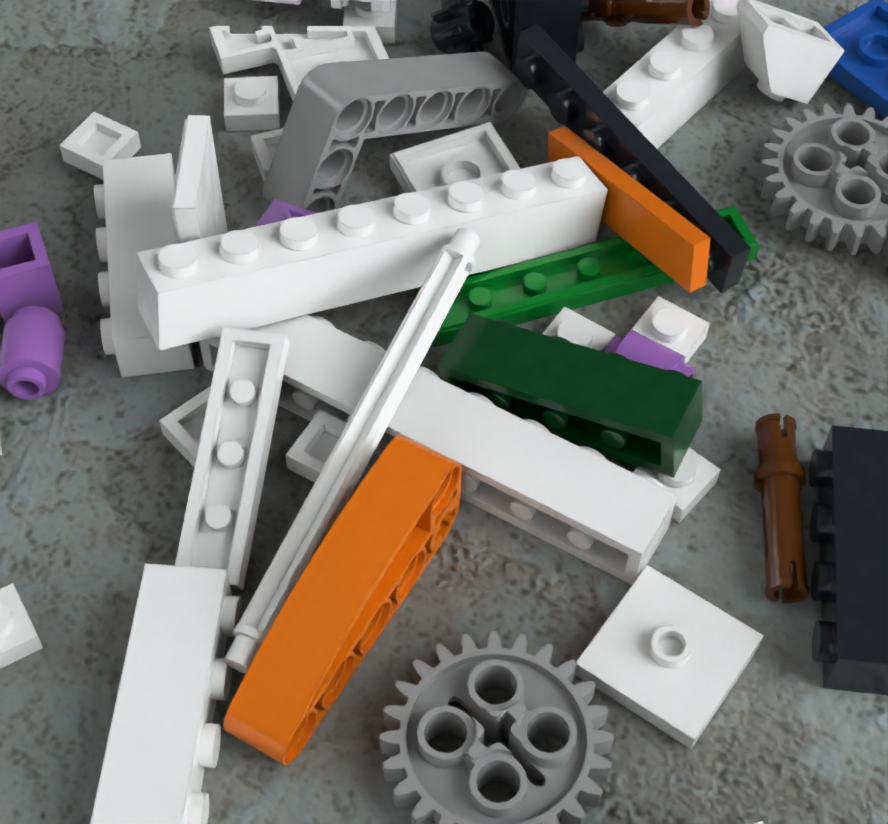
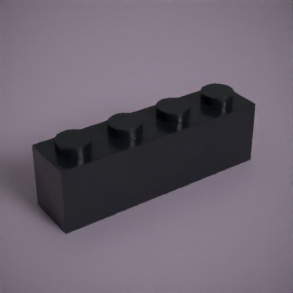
M832 425L823 449L813 450L809 466L810 487L819 488V504H814L811 513L810 540L813 543H820V561H815L811 576V598L813 601H821L822 621L817 620L813 629L812 658L815 662H823V688L888 696V431Z

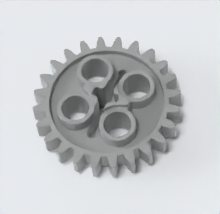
M846 103L842 114H836L830 105L824 104L819 117L805 108L802 110L800 121L791 117L785 118L782 130L773 129L769 143H765L760 161L761 167L758 182L764 183L761 198L773 200L770 210L771 215L788 214L785 229L789 231L803 226L807 229L804 241L807 243L813 241L819 235L825 237L826 249L828 251H832L838 241L846 242L851 255H856L859 245L866 243L875 255L880 254L884 240L888 243V116L882 121L875 119V111L872 107H869L863 116L855 115L852 105Z
M497 631L490 632L487 647L477 649L474 641L468 634H463L461 653L455 656L441 643L435 646L436 667L432 668L425 662L417 659L413 661L412 677L416 685L397 680L394 685L395 699L400 705H388L383 710L384 725L391 730L383 732L379 736L380 753L392 756L382 763L384 781L389 782L402 781L393 790L394 805L396 808L417 803L411 815V824H430L433 821L436 824H560V821L564 824H584L586 814L580 804L598 807L603 790L595 782L608 781L612 762L602 757V755L610 753L614 740L613 733L598 730L606 723L608 715L607 706H587L593 699L596 686L594 681H584L573 685L572 681L577 662L571 659L555 668L550 664L553 645L549 643L542 647L535 656L526 653L527 640L524 634H519L511 649L502 648ZM495 688L506 692L511 699L496 705L485 702L478 694L486 689ZM451 702L460 703L467 710V714L457 707L449 706ZM447 734L458 738L463 745L453 752L444 753L431 748L428 742L437 735ZM547 734L557 738L564 747L556 752H542L533 747L529 740L536 735ZM484 738L492 743L489 748L483 745ZM505 739L509 742L508 748L499 742ZM526 774L534 779L543 780L545 784L540 787L533 785L527 779ZM490 782H501L511 787L516 795L507 802L496 803L484 798L479 789Z

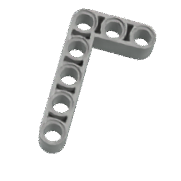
M484 51L319 65L308 72L297 89L263 186L262 194L264 200L270 205L276 199L315 213L337 209L364 139L474 126L488 122H503L515 115L526 100L528 89L521 83L516 74L492 54Z

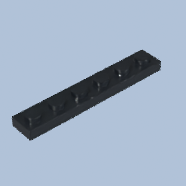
M538 24L520 32L515 69L521 83L527 89H532L541 98L559 124L566 125L572 132L711 238L707 279L720 293L737 285L740 282L751 247Z

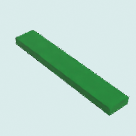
M735 205L716 210L751 247L747 261L755 260L759 245ZM620 236L468 276L432 344L435 348L452 343L470 313L493 320H505L515 326L558 314L564 307L573 310L675 281ZM416 290V291H415V298H416V296H417L419 290Z

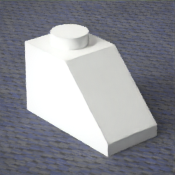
M739 0L736 7L744 62L759 79L757 87L773 100L783 102L785 98L808 104L845 50L816 21L756 0Z

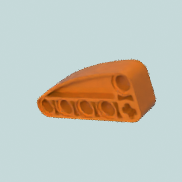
M402 434L397 435L391 440L328 531L274 620L228 707L223 722V729L227 733L284 766L290 765L297 758L449 534L460 507L462 472L460 463Z

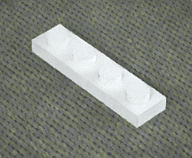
M223 327L175 566L227 569L231 589L243 591L290 343L286 335L282 333Z

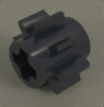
M441 0L442 9L431 14L433 18L430 25L431 38L435 46L443 53L483 52L482 45L493 41L492 36L495 30L494 17L490 8L482 1Z

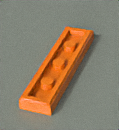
M561 126L548 132V163L563 158L579 156L608 189L601 221L689 293L706 285L711 239L708 235L569 128Z

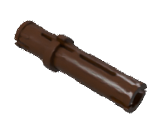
M589 0L588 11L581 12L580 22L602 21L611 27H624L630 22L701 26L703 24L702 20L708 18L710 2L709 0Z
M774 413L760 417L755 423L759 466L756 467L757 471L753 472V484L755 489L761 493L766 572L765 595L767 599L777 602L779 600V590L782 589V603L788 604L802 601L810 594L807 584L800 490L802 486H805L806 478L803 466L798 464L795 433L797 429L796 421L790 415H785L783 418L784 429H781L780 413Z

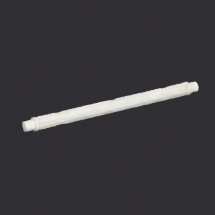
M459 228L456 230L450 243L442 246L435 263L248 607L233 630L232 634L235 639L224 658V662H227L233 669L246 674L259 647L304 569L350 499L464 281L475 264L474 255L481 240L473 231Z

